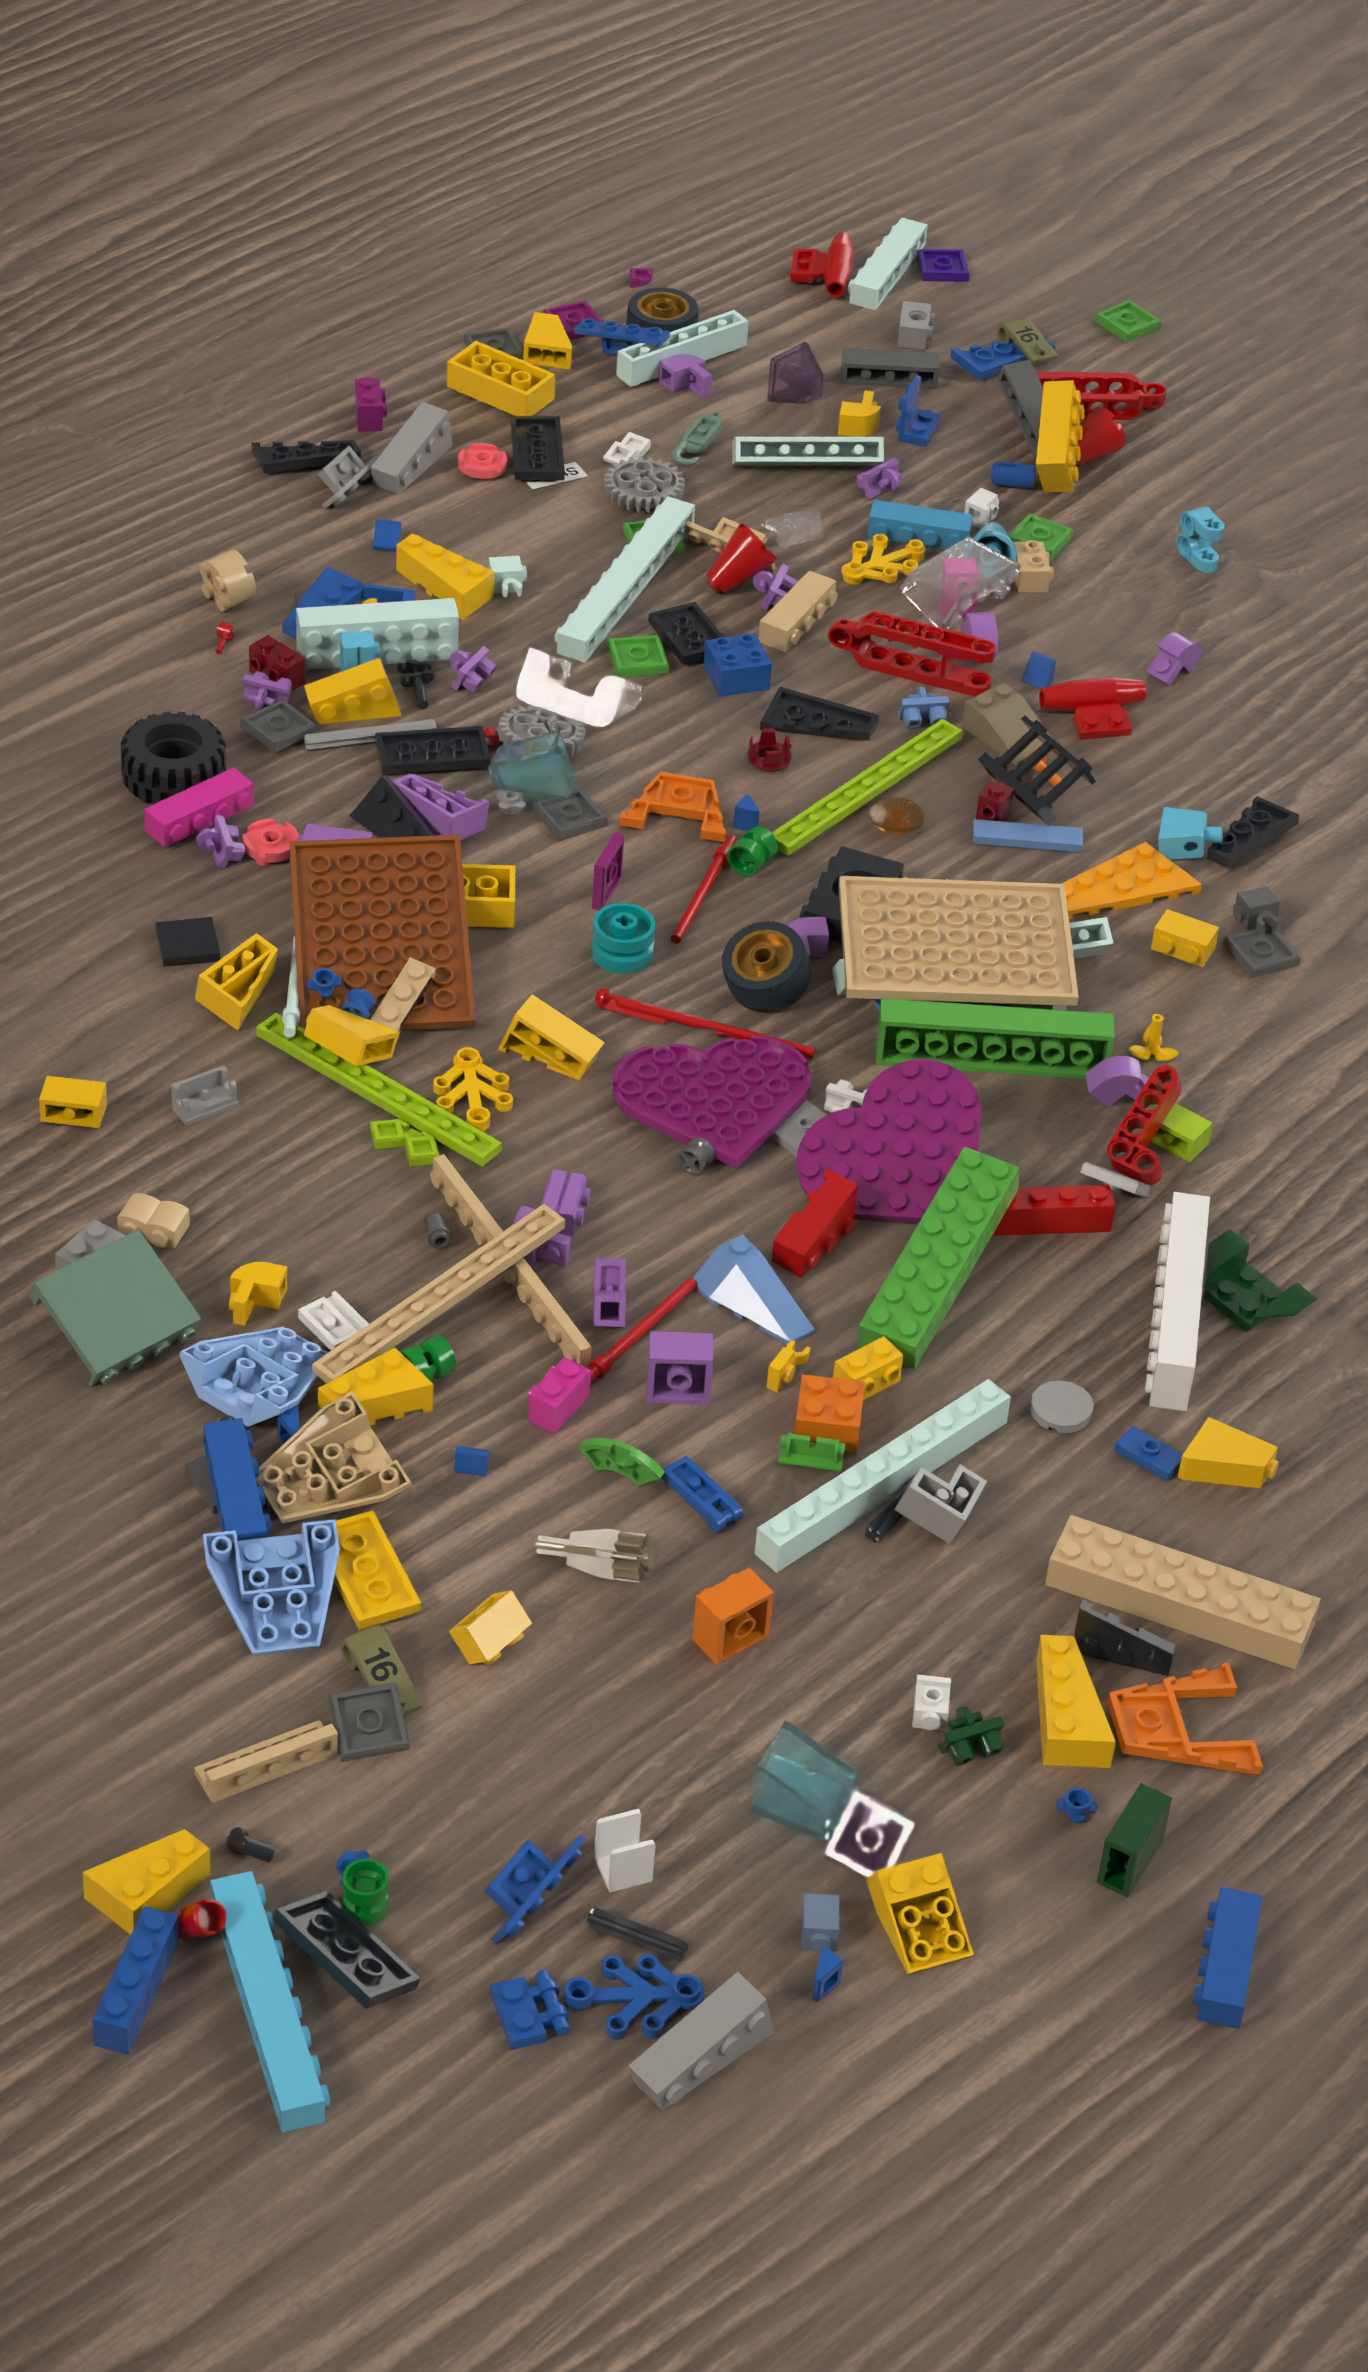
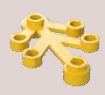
M876 534L873 536V552L870 561L862 563V558L867 555V543L856 541L852 546V561L842 566L841 574L844 581L849 584H860L864 578L894 583L897 581L898 572L908 576L917 574L918 562L924 560L926 548L922 541L913 539L908 542L904 549L882 556L884 549L888 545V537L884 534ZM905 558L907 559L903 562V564L893 563Z
M465 1047L458 1050L453 1059L454 1066L445 1074L433 1080L434 1093L445 1095L440 1096L436 1100V1105L449 1113H453L454 1104L467 1094L470 1109L466 1114V1122L485 1132L490 1126V1112L482 1107L480 1093L495 1101V1108L501 1112L510 1111L513 1107V1096L510 1093L504 1092L509 1089V1076L482 1064L483 1059L478 1050ZM476 1073L491 1080L492 1086L479 1080ZM464 1074L465 1079L451 1090V1083Z

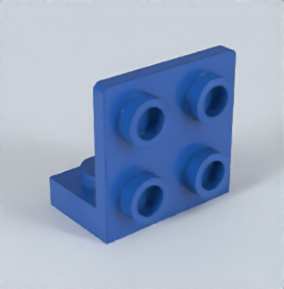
M916 375L913 382L908 383L905 396L902 395L899 400L898 410L902 411L901 416L897 420L896 431H899L898 441L927 447L940 424L941 414L933 413L930 410L918 409L921 376Z

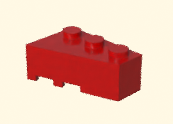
M827 1169L823 1174L825 1180L821 1188L817 1192L811 1190L806 1198L810 1202L801 1214L795 1211L773 1241L771 1262L801 1278L810 1269H815L828 1252H833L838 1242L845 1236H849L856 1225L854 1216L858 1184L830 1169Z

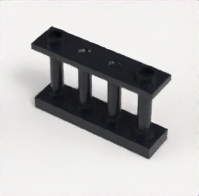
M1024 715L1021 720L1029 730L1000 758L996 757L993 759L985 752L978 761L998 783L1004 782L1006 786L1014 788L1013 796L1046 825L1050 826L1056 820L1050 811L1053 807L1052 804L1081 776L1092 785L1096 780L1090 772L1093 769L1083 758L1080 760L1076 759L1046 733L1047 729L1037 719L1032 722ZM1036 738L1043 743L1018 768L1007 771V765ZM1050 751H1053L1058 756L1030 783L1026 782L1024 785L1021 783L1023 781L1022 778ZM1066 763L1073 768L1045 796L1041 795L1039 798L1036 796L1038 794L1037 791Z

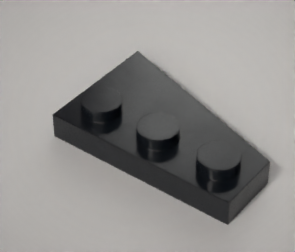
M1084 1599L1081 1600L1074 1634L1081 1655L1169 1676L1175 1644L1143 1628L1131 1629L1119 1623L1120 1617L1110 1612L1105 1616L1091 1609L1092 1603Z

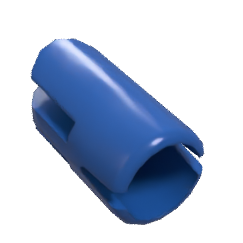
M995 462L992 465L991 481L994 485L1033 489L1035 486V464Z

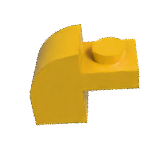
M865 390L862 403L842 401L838 435L866 437L874 434L879 429L881 406H877L878 402L873 401L874 391Z
M253 1262L245 1264L233 1272L230 1277L229 1310H233L234 1324L245 1326L254 1305L279 1309L287 1291V1266L268 1262Z

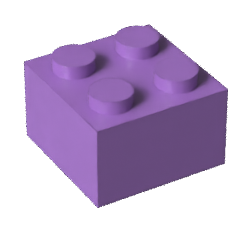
M650 1331L646 1374V1403L710 1405L713 1371V1333Z

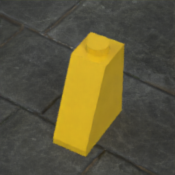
M534 312L524 341L523 361L533 365L571 370L572 345L558 315Z
M331 1005L311 1009L306 1019L307 1025L304 1036L355 1066L392 1058L400 1034L396 1029Z
M1208 1417L1182 1455L1178 1478L1186 1481L1261 1488L1267 1478L1272 1479L1278 1469L1279 1461L1275 1460L1278 1447Z

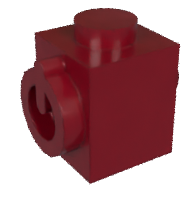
M989 780L979 794L976 819L1006 822L1011 814L1014 788L1006 786L1004 782L998 783Z

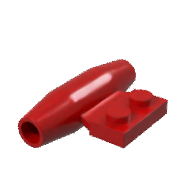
M844 232L836 234L827 253L820 252L817 249H794L790 272L791 282H814V279L824 277L827 294L833 298L841 297L852 276L854 249L850 235Z
M1117 677L1071 680L1041 688L1039 691L1041 709L1075 712L1073 722L1079 740L1130 736L1132 726L1126 709L1122 707L1142 702L1146 699L1144 680Z

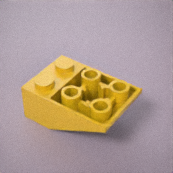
M942 1853L877 1870L866 1878L876 1913L907 1974L974 1955Z

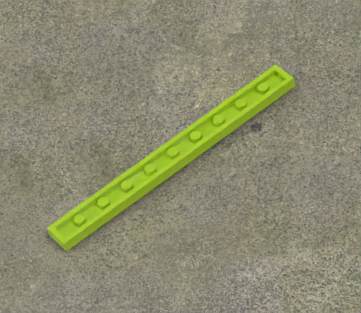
M941 719L773 831L772 834L778 843V850L789 856L960 741L963 730Z
M274 1013L256 1027V1036L397 1118L409 1123L421 1132L425 1131L434 1135L435 1140L483 1167L502 1151V1143L370 1066L366 1064L360 1066L353 1065L304 1036L305 1029L299 1025H296V1032L293 1037H286L284 1035V1023L280 1014Z

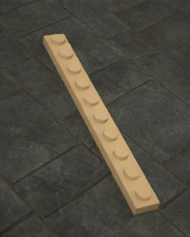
M444 1154L434 1157L433 1171L430 1173L431 1181L434 1187L439 1188L445 1195L447 1204L450 1207H454L463 1225L468 1226L473 1232L476 1242L479 1245H485L501 1234L503 1230ZM521 1258L504 1270L503 1276L507 1283H511L514 1286L520 1300L523 1303H527L533 1312L535 1320L543 1324L551 1341L556 1342L562 1349L564 1357L589 1369L592 1346L526 1260Z
M545 1204L541 1205L312 1363L313 1373L326 1383H329L391 1350L565 1229V1219Z

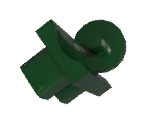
M962 1706L956 1710V1719L948 1721L951 1731L945 1733V1740L938 1744L941 1754L949 1752L956 1766L967 1764L976 1757L971 1746L972 1744L979 1743L985 1757L996 1755L1002 1751L1004 1744L1000 1731L1005 1724L1001 1716L983 1721L981 1712L972 1714L968 1707Z

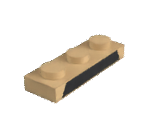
M410 957L370 1020L400 1032L436 976V968Z

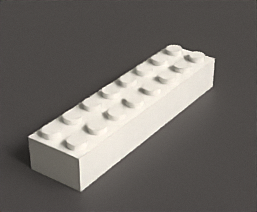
M1174 1192L1172 1204L1166 1203L1163 1221H1167L1168 1224L1161 1226L1159 1243H1164L1165 1245L1159 1247L1157 1264H1163V1266L1157 1267L1155 1285H1161V1287L1155 1288L1153 1306H1159V1309H1153L1151 1327L1157 1329L1151 1330L1149 1349L1155 1350L1154 1352H1149L1147 1371H1152V1374H1147L1145 1393H1150L1149 1406L1187 1411L1196 1364L1210 1197Z

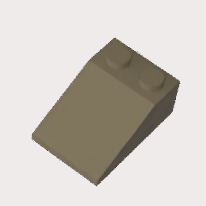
M1001 683L965 702L962 728L1000 755H1003L1029 730L1021 720L1024 715L1032 722L1036 719L1040 723L1041 721L1022 695L1006 684ZM1036 738L1011 762L1017 767L1020 766L1028 758L1029 754L1043 743Z

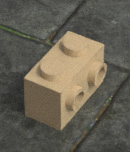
M1033 540L1013 542L1017 551V559L1012 572L1018 593L1048 592L1049 582L1054 580V568L1049 566L1050 554L1045 551L1043 542Z

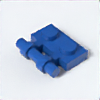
M540 1970L535 1974L538 1984L533 1987L528 1986L525 1976L490 1984V1995L510 2050L546 2042V2029L555 2028L558 2036H564L570 2032L567 2022L569 2014L566 2007L560 2004L558 1985L554 1979H551L547 1970ZM545 2002L547 2011L538 2013L535 2004Z

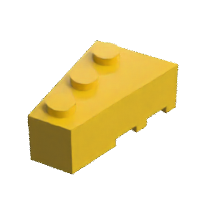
M380 658L304 685L309 704L318 724L402 716Z
M256 933L198 975L195 1000L238 1031L274 973L278 948Z
M532 994L515 1014L498 1050L506 1053L509 1049L522 1054V1059L530 1062L532 1059L546 1063L547 1068L580 1080L596 1060L605 1042Z
M393 1348L319 1387L318 1411L325 1405L353 1391L366 1411L370 1425H375V1420L393 1416L394 1420L404 1418V1413L422 1409L423 1413L433 1411L434 1384L396 1348Z
M185 1829L84 1871V1899L131 1935L144 1906L166 1912L211 1875L210 1848Z

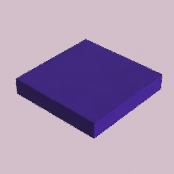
M962 249L917 250V260L922 281L969 282V271Z

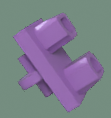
M893 458L885 463L874 466L873 469L857 475L858 488L865 490L866 498H873L887 490L893 491L899 487V484L902 483L901 474L898 472L899 460Z
M782 564L776 577L768 571H759L755 574L753 585L758 591L767 592L760 605L762 609L767 611L770 604L775 606L797 584L798 581L786 575L789 569L788 566Z
M483 646L472 657L469 652L461 650L454 651L449 659L451 670L458 671V678L451 685L454 690L458 691L464 686L474 693L482 684L483 678L488 680L492 676L497 665L486 658L490 651Z
M258 671L253 676L245 674L242 678L244 685L243 700L255 703L256 711L282 699L291 705L292 683L290 679L281 677L277 682L270 681L265 673Z
M215 815L214 828H204L197 835L196 841L201 850L213 853L217 867L226 868L228 861L241 862L245 853V847L243 843L237 842L239 838L238 827L226 825L223 816Z

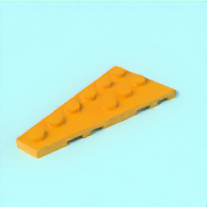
M1147 842L1061 883L1065 884L1069 919H1073L1074 914L1087 912L1089 915L1099 914L1100 909L1111 907L1114 911L1152 903L1153 898L1167 896L1168 899L1178 898L1179 893L1188 891L1192 895L1201 893L1202 889L1200 882Z

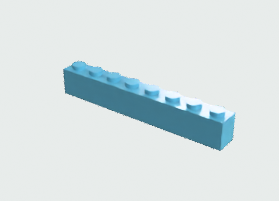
M252 1871L210 1880L211 1899L220 1902L227 1914L226 1924L220 1933L281 2132L325 2123V2107L330 2106L329 2092L326 2084H319L318 2077L321 2076L318 2057L316 2054L310 2055L308 2047H311L310 2032L307 2025L301 2026L299 2018H302L301 2004L298 1996L292 1997L290 1992L293 1989L291 1972L289 1968L283 1969L281 1961H284L283 1948L280 1939L274 1940L272 1933H275L271 1911L265 1912L263 1905H266L263 1885H256Z

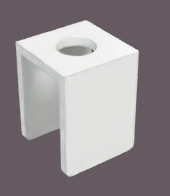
M639 1809L601 1818L596 1822L594 1859L609 1893L652 1882L655 1843L653 1840L639 1843L641 1812Z

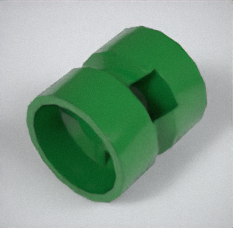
M762 826L752 827L727 851L728 862L738 874L752 876L762 868L765 862L767 863L777 853L778 843L768 829Z
M439 1334L421 1341L419 1346L412 1345L399 1351L431 1382L433 1377L436 1379L454 1372L456 1369L453 1350L448 1341Z
M369 1858L358 1859L351 1862L343 1872L342 1905L365 1926L379 1923L388 1912V1871L377 1860Z

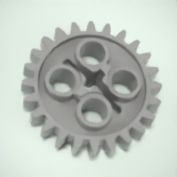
M639 456L638 460L629 457V462L621 459L620 465L613 463L612 468H607V473L604 474V491H606L607 497H611V502L618 501L619 507L627 505V510L635 507L637 512L642 508L650 512L651 508L656 509L659 504L661 505L667 496L682 500L685 490V478L682 477V472H678V467L670 468V462L662 464V459H658L655 462L652 461V457H649L647 460H643L641 456Z
M529 704L527 709L518 706V711L511 708L510 713H503V717H500L498 723L499 741H504L503 746H511L510 751L520 750L519 755L528 753L530 758L539 755L542 760L545 756H549L553 760L555 755L565 758V753L574 755V751H580V746L584 745L586 729L584 728V723L579 722V717L572 718L573 713L564 714V709L556 711L553 710V706L547 709L541 704L538 708H534Z

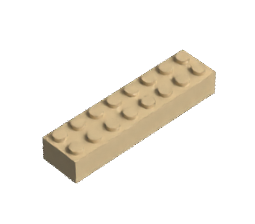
M1070 1515L1050 1557L1045 1585L1294 1670L1297 1669L1314 1627L1321 1599Z

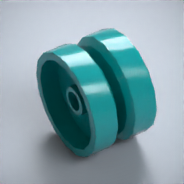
M629 903L610 904L601 908L595 914L593 920L591 948L593 960L600 967L610 972L622 974L634 973L646 968L651 963L654 955L653 940L656 923L653 915L645 908Z

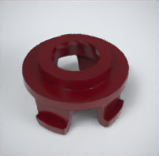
M762 729L759 742L755 743V738L750 737L747 752L749 763L764 771H778L786 768L792 758L791 751L789 750L792 748L791 738L786 736L784 743L781 744L776 742L775 729Z

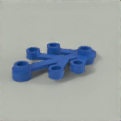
M650 1954L642 1955L638 1959V1975L626 1967L618 1956L610 1955L603 1959L601 1967L603 1977L608 1980L618 1979L628 1987L593 1988L592 1983L588 1979L576 1977L566 1983L564 1992L566 2004L575 2011H582L589 2007L591 2003L630 2002L618 2014L611 2015L606 2021V2034L614 2040L624 2038L627 2035L628 2025L654 2001H666L656 2013L647 2014L642 2022L643 2034L651 2039L658 2038L663 2034L664 2024L680 2009L696 2008L703 2002L705 1995L704 1987L697 1977L690 1974H683L677 1977L659 1964L658 1959ZM644 1965H651V1966H653V1968H651V1969H646V1968H644L643 1966H644ZM608 1966H615V1967H617V1969H615V1970H610V1969H608L607 1967H608ZM655 1978L664 1986H652L644 1979ZM649 2024H656V2025H658V2027H657V2028H651V2027H649L648 2025H649ZM620 2025L622 2028L614 2029L611 2026Z

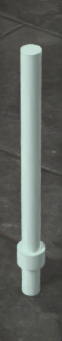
M295 936L293 938L287 1005L282 1015L284 1035L286 1037H293L295 1035L296 1025L300 1021Z

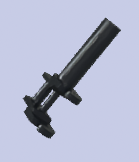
M406 660L405 667L403 668L402 663L399 662L397 669L400 673H412L409 674L408 681H406L405 676H401V685L404 687L414 686L418 707L426 709L429 704L424 683H430L434 680V675L430 672L431 664L426 661Z

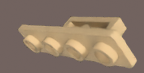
M722 517L714 531L686 520L685 531L687 532V537L692 542L697 544L701 542L708 545L712 550L721 553L739 523ZM749 528L765 545L767 541L766 534ZM775 563L765 569L774 572L776 569Z

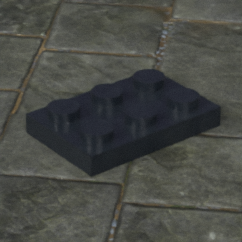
M696 602L649 613L648 622L683 665L704 660L705 641L724 637Z

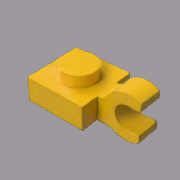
M794 1340L790 1341L786 1348L783 1347L769 1365L766 1388L778 1393L785 1382L790 1383L796 1372L795 1365H803L808 1362L810 1347H806L802 1352H796V1341Z

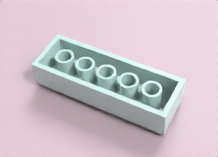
M455 599L296 608V651L306 658V670L340 668V634L370 631L373 633L374 642L379 641V658L383 665L398 664L399 662L405 663L406 660H417L418 662L449 660L451 654L458 650L459 615Z

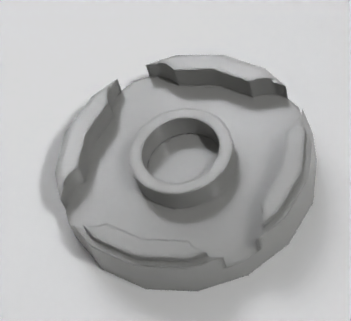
M1059 1380L1047 1382L1034 1391L1030 1411L1033 1419L1045 1429L1051 1427L1057 1429L1056 1432L1065 1434L1077 1432L1088 1425L1092 1417L1094 1403L1091 1395L1083 1387L1072 1382Z

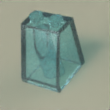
M559 729L498 747L488 767L491 780L497 783L499 790L568 798L577 780Z
M785 1721L756 1768L752 1813L828 1843L834 1831L838 1833L841 1831L846 1819L845 1812L847 1808H853L859 1798L860 1789L856 1788L858 1773L795 1725Z

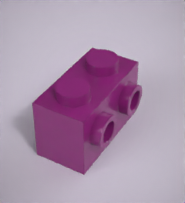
M370 377L355 379V412L358 432L382 431L383 417H387V402H385V388H380V379Z

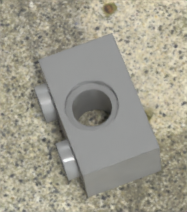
M903 301L897 347L926 350L927 341L932 340L935 314L930 313L931 304Z

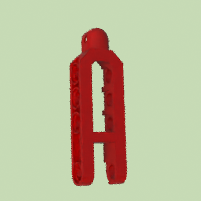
M1038 372L1043 388L1044 382L1074 380L1076 390H1080V405H1084V419L1093 410L1090 407L1095 402L1103 403V408L1114 414L1113 420H1133L1142 414L1143 409H1158L1164 405L1167 389L1165 386L1159 383L1141 382L1130 373ZM1090 382L1098 383L1097 388L1093 390H1088L1085 387ZM1114 382L1122 384L1118 390H1111L1109 388ZM1151 388L1156 389L1154 393L1149 392ZM1119 402L1127 404V407L1123 410H1116L1114 408Z
M878 611L870 612L861 617L858 622L849 619L836 620L829 629L828 639L830 643L837 648L851 651L854 659L862 668L974 697L991 688L992 678L989 674L953 664V658L966 662L971 660L979 663H992L995 658L996 646L987 639ZM871 635L885 638L888 642L897 641L912 645V648L915 649L920 647L938 652L937 654L943 655L942 661L875 644L871 639ZM873 657H880V658H883V659L878 660V659H875V658H873Z

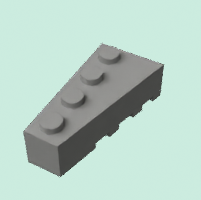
M422 401L371 466L373 484L400 494L452 448L453 441L448 411Z
M737 1971L629 2065L633 2082L661 2110L677 2103L688 2092L775 2033L767 1999Z

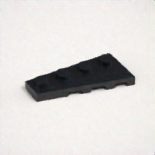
M779 687L760 721V729L773 728L775 731L870 740L879 723V715Z
M1256 796L1252 801V806L1250 808L1246 807L1242 811V817L1230 824L1228 832H1223L1222 843H1213L1208 848L1207 859L1230 868L1299 824V814Z

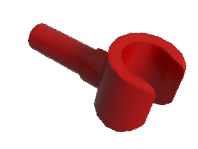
M224 621L219 623L216 631L217 636L221 637L215 650L217 654H221L228 640L232 641L235 637L232 631L233 625Z
M492 726L486 727L484 733L488 748L495 747L499 743L498 732Z

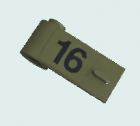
M1028 318L1003 322L998 325V340L1009 344L1014 341L1033 365L1058 359V354Z
M377 1624L340 1640V1649L346 1664L351 1670L359 1669L368 1687L396 1682L400 1702L403 1705V1715L423 1708V1703L394 1649V1640L387 1628L383 1629L381 1625Z

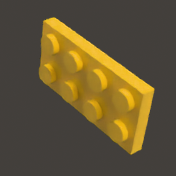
M374 1511L337 1520L336 1528L340 1551L334 1582L358 1630L421 1612V1601Z

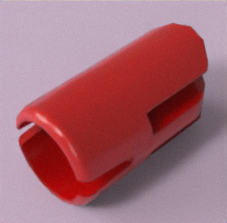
M205 1899L182 1907L178 1915L179 1938L189 1940L211 1936L221 1931L227 1921V1914L223 1905L214 1899Z

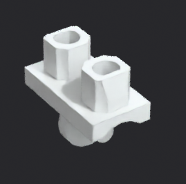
M842 1079L836 1085L829 1083L826 1088L827 1097L824 1110L833 1113L842 1109L862 1108V1102L867 1089L863 1093L854 1091V1086L851 1082Z

